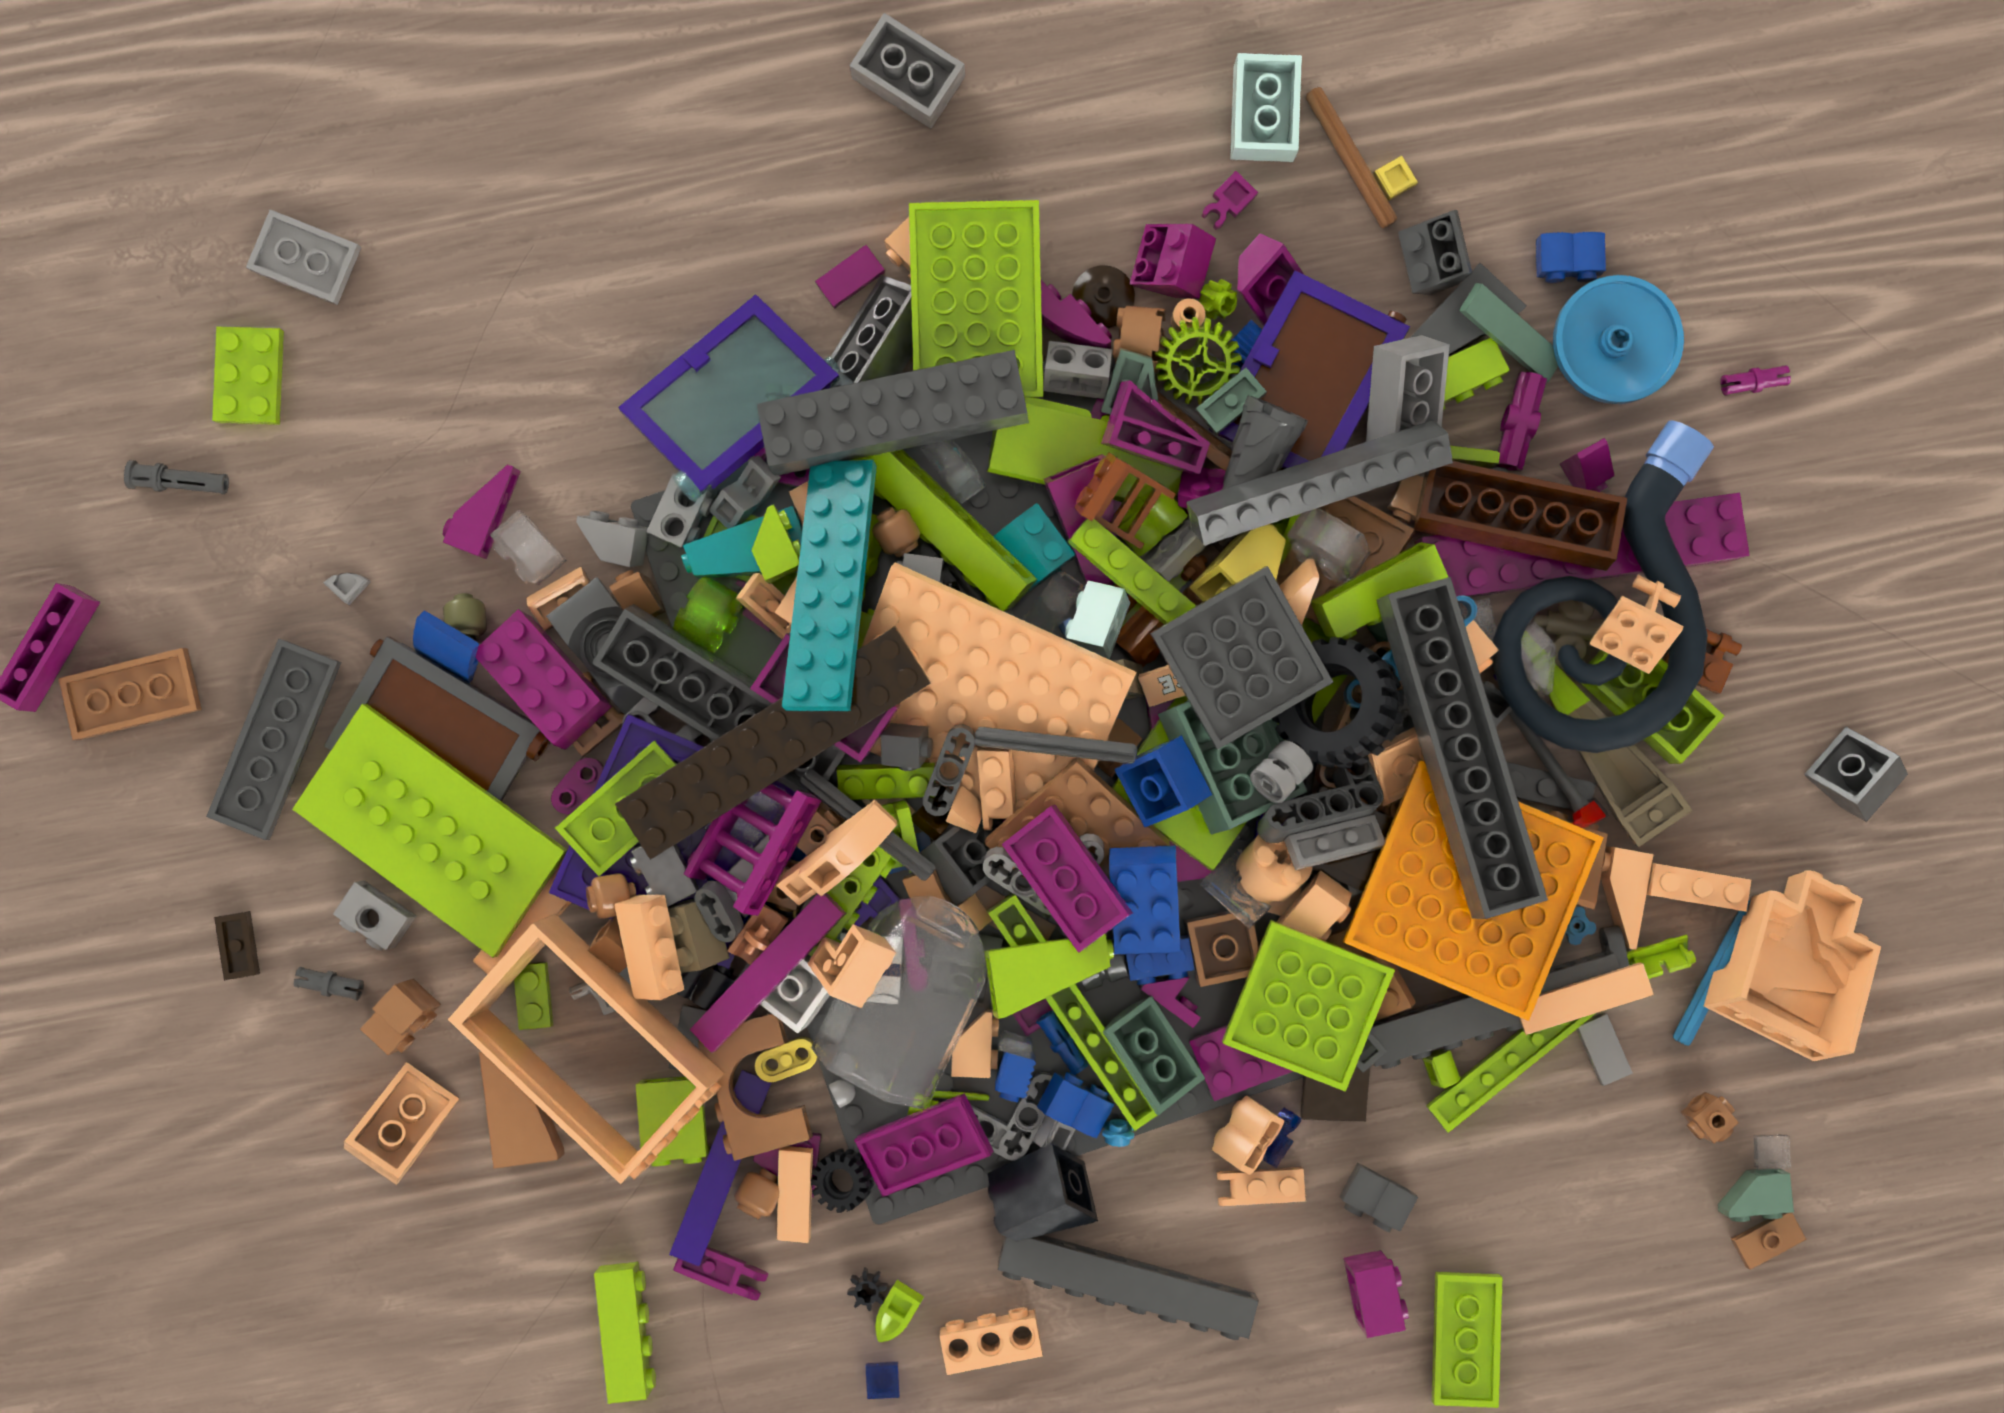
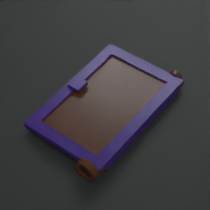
M1298 271L1293 272L1240 369L1241 372L1244 368H1247L1267 391L1261 400L1279 406L1283 410L1295 413L1308 420L1305 430L1295 442L1282 466L1284 469L1346 448L1369 405L1374 346L1402 340L1410 326L1405 324L1407 319L1402 314L1396 311H1389L1388 315ZM1242 415L1221 431L1218 436L1233 443Z

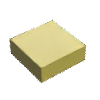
M1403 156L1382 166L1373 173L1388 201L1411 189L1418 183Z

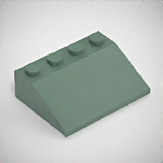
M1189 701L1158 714L1169 741L1182 735L1212 793L1211 796L1198 803V807L1211 835L1230 830L1267 812L1272 805L1276 804L1263 797L1253 786L1250 779L1251 772L1263 759H1267L1269 753L1281 741H1285L1277 733L1275 728L1278 724L1272 718L1220 749H1216ZM1303 781L1296 785L1294 791L1284 801L1291 800L1307 792Z

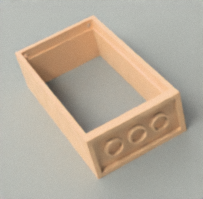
M554 914L532 923L448 1020L621 1184L629 1176L635 1180L656 1160L657 1155L676 1138L684 1125H687L700 1111L699 1108L706 1101H709L722 1087L717 1082L724 1073L647 1000L634 999L631 985L620 974L588 951L590 946ZM545 944L696 1086L639 1151L489 1010L492 1004Z

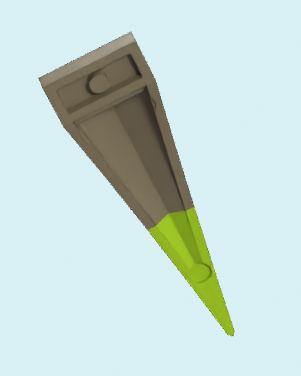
M1524 631L1521 638V646L1555 709L1573 718L1592 720L1606 718L1607 716ZM1635 745L1600 753L1579 751L1615 819L1623 827L1635 846L1640 847L1693 811L1676 786Z

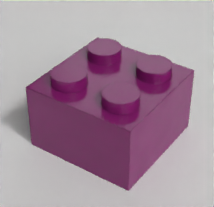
M1381 1250L1344 1257L1343 1260L1356 1322L1365 1336L1371 1338L1406 1331L1404 1319H1409L1406 1302L1400 1298L1397 1287L1402 1286L1399 1269L1397 1266L1394 1267L1392 1259H1387Z

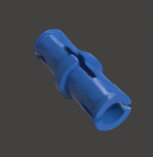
M1051 1010L1038 1018L1036 1023L1051 1042L1050 1048L1054 1053L1058 1052L1070 1073L1076 1075L1084 1070L1089 1063L1073 1042L1074 1040L1070 1034L1067 1033L1058 1020L1055 1012Z

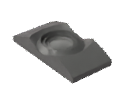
M596 577L546 617L567 646L590 671L603 691L626 715L644 696L592 664L624 611L601 580Z

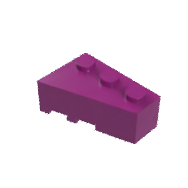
M1130 380L1121 382L1101 444L1188 474H1200L1210 443L1179 418L1174 417L1165 410L1156 400L1147 396Z

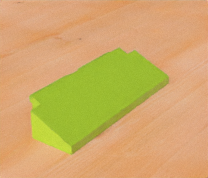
M1025 397L1029 423L993 430L987 472L1045 485L1044 478L1103 454L1106 456L1110 452L1156 482H1161L1164 487L1176 494L1175 500L1177 498L1182 471L1101 444L1109 421V414L1102 416L1099 420L1092 418L1091 413L1083 408L1035 397ZM1129 473L1113 500L1123 502L1137 477ZM1138 496L1136 497L1133 503H1135L1139 499Z

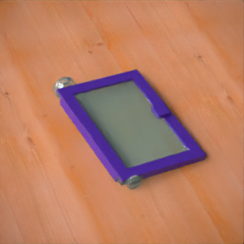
M755 294L618 408L679 471L673 476L675 483L691 501L695 502L710 488L715 489L765 447L757 403L829 389L840 380L838 374L840 368L830 356L823 360Z

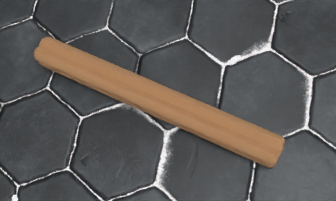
M1321 87L1314 88L1307 93L1306 100L1380 227H1389L1397 220L1395 212Z

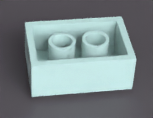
M1237 54L1233 68L1230 160L1294 161L1299 150L1302 56Z

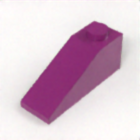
M507 464L455 511L452 519L449 518L444 525L442 533L444 536L443 543L487 559L521 471Z

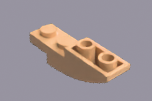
M874 800L826 835L823 845L780 875L776 886L797 905H801L816 893L823 896L856 869L897 826V820Z

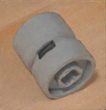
M1285 740L1281 741L1269 753L1267 759H1263L1251 772L1250 779L1253 786L1263 797L1274 803H1282L1294 791L1296 785H1299L1312 772L1313 764L1302 748L1293 742Z

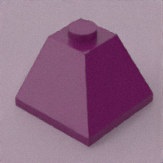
M1259 234L1239 256L1237 290L1264 327L1293 272L1304 273L1283 243Z

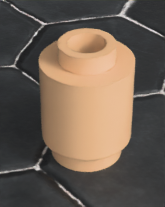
M1188 298L1181 300L1175 306L1171 317V326L1177 332L1181 331L1179 324L1181 320L1186 322L1187 328L1192 327V319L1185 318L1184 314L1197 317L1199 326H1202L1205 319V310L1199 301Z

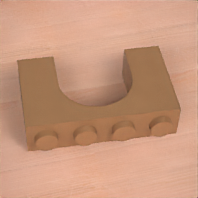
M772 1013L745 1020L716 1052L711 1053L700 1040L698 1041L699 1050L724 1073L717 1082L722 1087L716 1092L719 1103H715V1112L718 1121L724 1122L727 1132L726 1135H723L725 1150L727 1154L732 1153L734 1161L804 1142L813 1137L805 1105L772 1114H758L745 1108L738 1100L734 1091V1074L743 1058L751 1053L780 1046L788 1042L783 1022Z

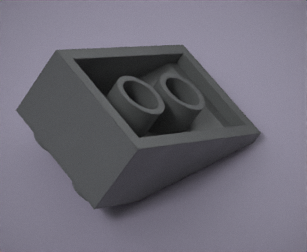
M981 819L976 833L954 826L920 852L922 856L935 865V870L943 890L955 906L971 897L991 881L983 871L984 856L990 850L985 845V839L1003 823L1000 819H993L992 830H984L983 820ZM999 859L997 862L993 861L992 867L1003 866L1004 861L1002 859Z

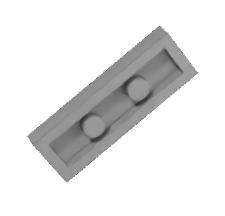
M1374 814L1289 835L1284 839L1295 870L1379 850L1384 845L1385 839Z

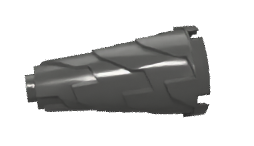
M1248 395L1243 405L1242 417L1231 447L1232 455L1225 472L1222 490L1280 471L1295 442L1305 430L1308 420L1295 413L1283 410L1279 406Z

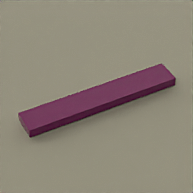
M827 893L823 896L817 894L690 1028V1031L711 1053L716 1052L847 913Z

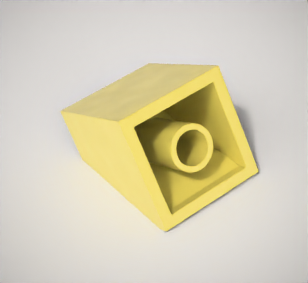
M1273 524L1241 533L1226 546L1191 584L1190 589L1204 602L1265 566L1269 567L1276 580L1286 542L1285 538Z

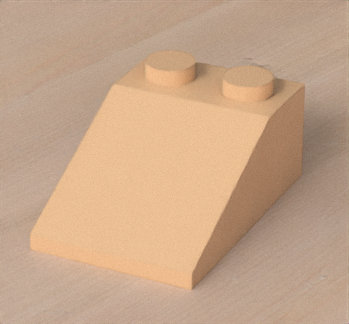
M406 1062L346 1138L344 1149L397 1185L456 1105L459 1098Z

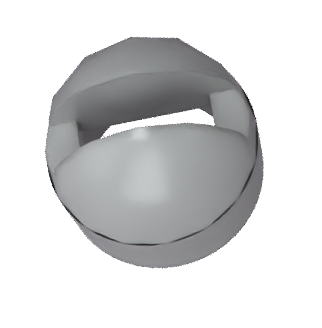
M841 1079L829 1084V1088L840 1108L849 1104L854 1099L856 1092L851 1081Z

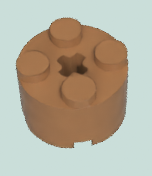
M1126 306L1125 308L1118 309L1117 327H1119V336L1121 338L1114 340L1113 358H1116L1115 364L1122 348L1151 357L1154 373H1159L1160 370L1155 367L1158 364L1157 360L1162 358L1156 356L1155 351L1158 352L1159 348H1164L1160 343V338L1162 336L1165 337V331L1161 328L1162 321L1166 322L1165 309Z

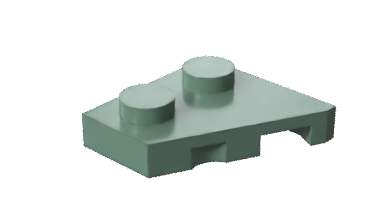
M1120 349L1101 412L1111 414L1120 384L1128 380L1138 386L1137 388L1151 399L1158 402L1151 357Z

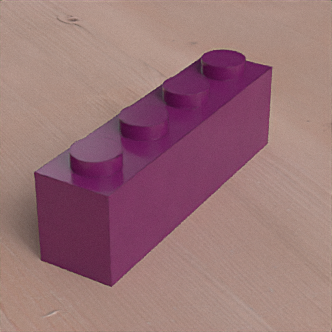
M55 583L0 676V701L17 711L36 712L99 606L100 601L74 586Z

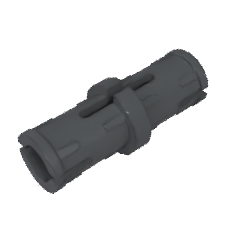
M299 967L295 976L305 977L308 980L294 979V987L320 991L321 995L327 997L334 994L356 1001L360 999L362 992L351 990L350 987L355 989L364 988L363 980L337 976V973L333 971L322 973L305 969L304 967Z

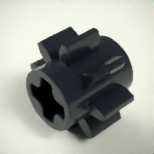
M865 1267L862 1276H851L850 1280L856 1287L849 1288L847 1295H855V1308L862 1304L867 1306L868 1311H871L875 1301L880 1304L884 1303L885 1298L879 1292L887 1290L888 1283H880V1271L874 1275L868 1273V1269ZM866 1283L870 1289H873L871 1295H867L866 1290L862 1289L863 1284Z

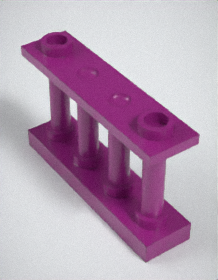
M770 784L760 792L785 807V813L780 822L775 825L745 806L749 800L748 798L711 822L697 850L690 855L688 866L683 874L689 878L705 880L706 876L709 875L737 894V900L733 905L735 909L743 914L758 916L822 801L812 794L797 790L791 796L774 784ZM739 817L769 836V842L761 854L730 835ZM723 846L753 865V871L747 882H742L714 863Z

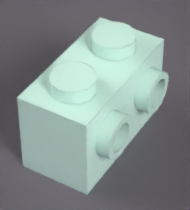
M1088 580L1084 591H1080L1077 597V611L1074 619H1070L1066 626L1065 636L1067 640L1110 659L1130 605L1125 589Z

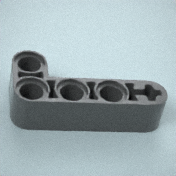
M1370 761L1362 765L1352 762L1351 768L1348 769L1337 766L1332 776L1336 786L1335 789L1272 805L1258 822L1257 830L1260 837L1268 843L1283 842L1289 835L1372 815L1382 803L1384 796ZM1348 769L1354 771L1356 775L1351 774ZM1360 797L1364 798L1368 802V804L1362 802ZM1331 805L1336 806L1340 812L1332 809ZM1301 812L1306 813V814L1310 817L1311 820L1306 819L1305 817H1303V815L1301 814Z

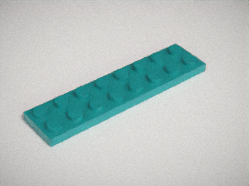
M874 460L833 461L810 467L782 707L785 711H851L877 468Z

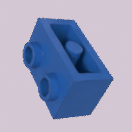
M1187 935L1180 936L1181 952L1124 954L1130 981L1136 980L1137 985H1144L1156 982L1155 977L1168 975L1169 980L1188 977L1187 971L1195 970L1189 937Z

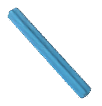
M1748 900L1747 911L1749 908L1750 900ZM1738 910L1673 1034V1038L1676 1041L1687 1046L1691 1045L1709 1011L1708 1008L1704 1007L1713 971L1723 969L1730 962L1742 917L1747 915V912Z

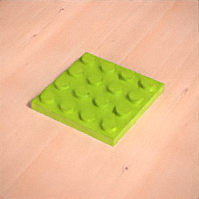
M1270 920L1222 1043L1346 1092L1395 969Z

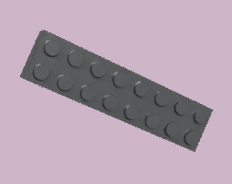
M1015 350L757 403L768 467L774 476L810 469L812 466L833 461H849L1029 423Z
M635 604L624 609L592 662L593 665L714 741L772 704L750 689L755 680ZM832 745L781 777L778 781L795 792L799 790L812 794L800 785L799 781L803 774L809 769H813L828 781L845 755V752Z

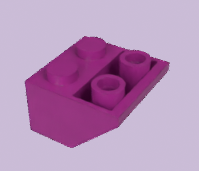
M1146 224L1130 284L1133 287L1173 298L1200 299V292L1204 285L1216 238L1194 224Z

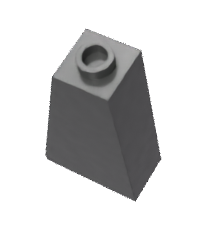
M1479 263L1472 271V274L1461 282L1411 337L1423 335L1450 344L1449 356L1485 336L1486 334L1459 311L1475 283L1486 286L1516 314L1522 312L1527 305L1487 268Z

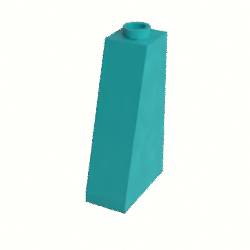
M790 506L779 510V512L785 510L793 528L787 531L792 541L798 539L801 544L803 527L795 507ZM764 516L683 545L686 554L681 555L687 573L693 572V575L698 579L751 576L753 573H760L762 575L751 550Z

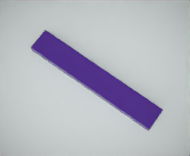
M742 1070L734 1091L738 1100L745 1108L760 1114L772 1082L763 1081L758 1075ZM724 1122L720 1124L669 1253L671 1256L697 1266L701 1265L742 1160L734 1161L732 1153L727 1154L725 1150L723 1135H726L727 1132Z

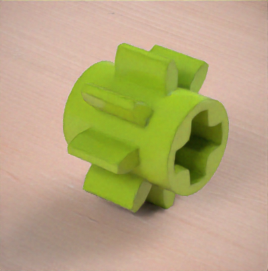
M1220 279L1218 283L1210 280L1209 283L1203 286L1200 292V299L1198 300L1204 307L1206 317L1216 320L1219 316L1225 319L1226 316L1235 310L1237 306V292L1231 289V283Z

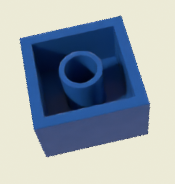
M1182 735L1137 755L1134 763H1123L1114 769L1144 827L1187 811L1212 795Z

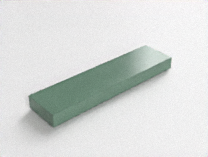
M1475 283L1459 311L1528 371L1542 375L1549 382L1558 367L1553 345L1486 286Z

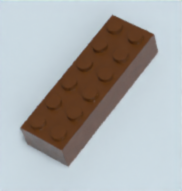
M1453 461L1451 464L1425 472L1413 529L1607 571L1617 560L1627 498Z

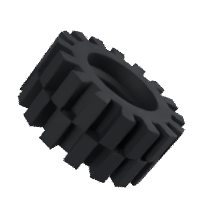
M843 1149L831 1152L816 1164L817 1167L813 1169L812 1175H815V1177L811 1179V1185H816V1188L812 1192L814 1196L821 1195L822 1198L818 1202L821 1205L827 1202L828 1206L826 1209L830 1211L835 1207L837 1208V1213H842L845 1209L847 1212L853 1210L871 1193L870 1189L874 1185V1181L870 1180L872 1175L870 1171H867L866 1163L861 1161V1153L854 1156V1150L848 1149L845 1152ZM836 1169H843L852 1177L853 1187L850 1191H840L834 1185L832 1175Z

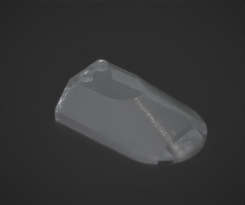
M914 896L897 901L886 907L870 923L867 930L884 937L895 950L896 954L893 957L892 963L885 970L876 984L873 994L866 1000L862 1008L834 997L811 1049L828 1071L885 1102L924 1109L932 1099L982 991L987 975L983 944L978 934L979 930L965 912L954 904L940 898Z

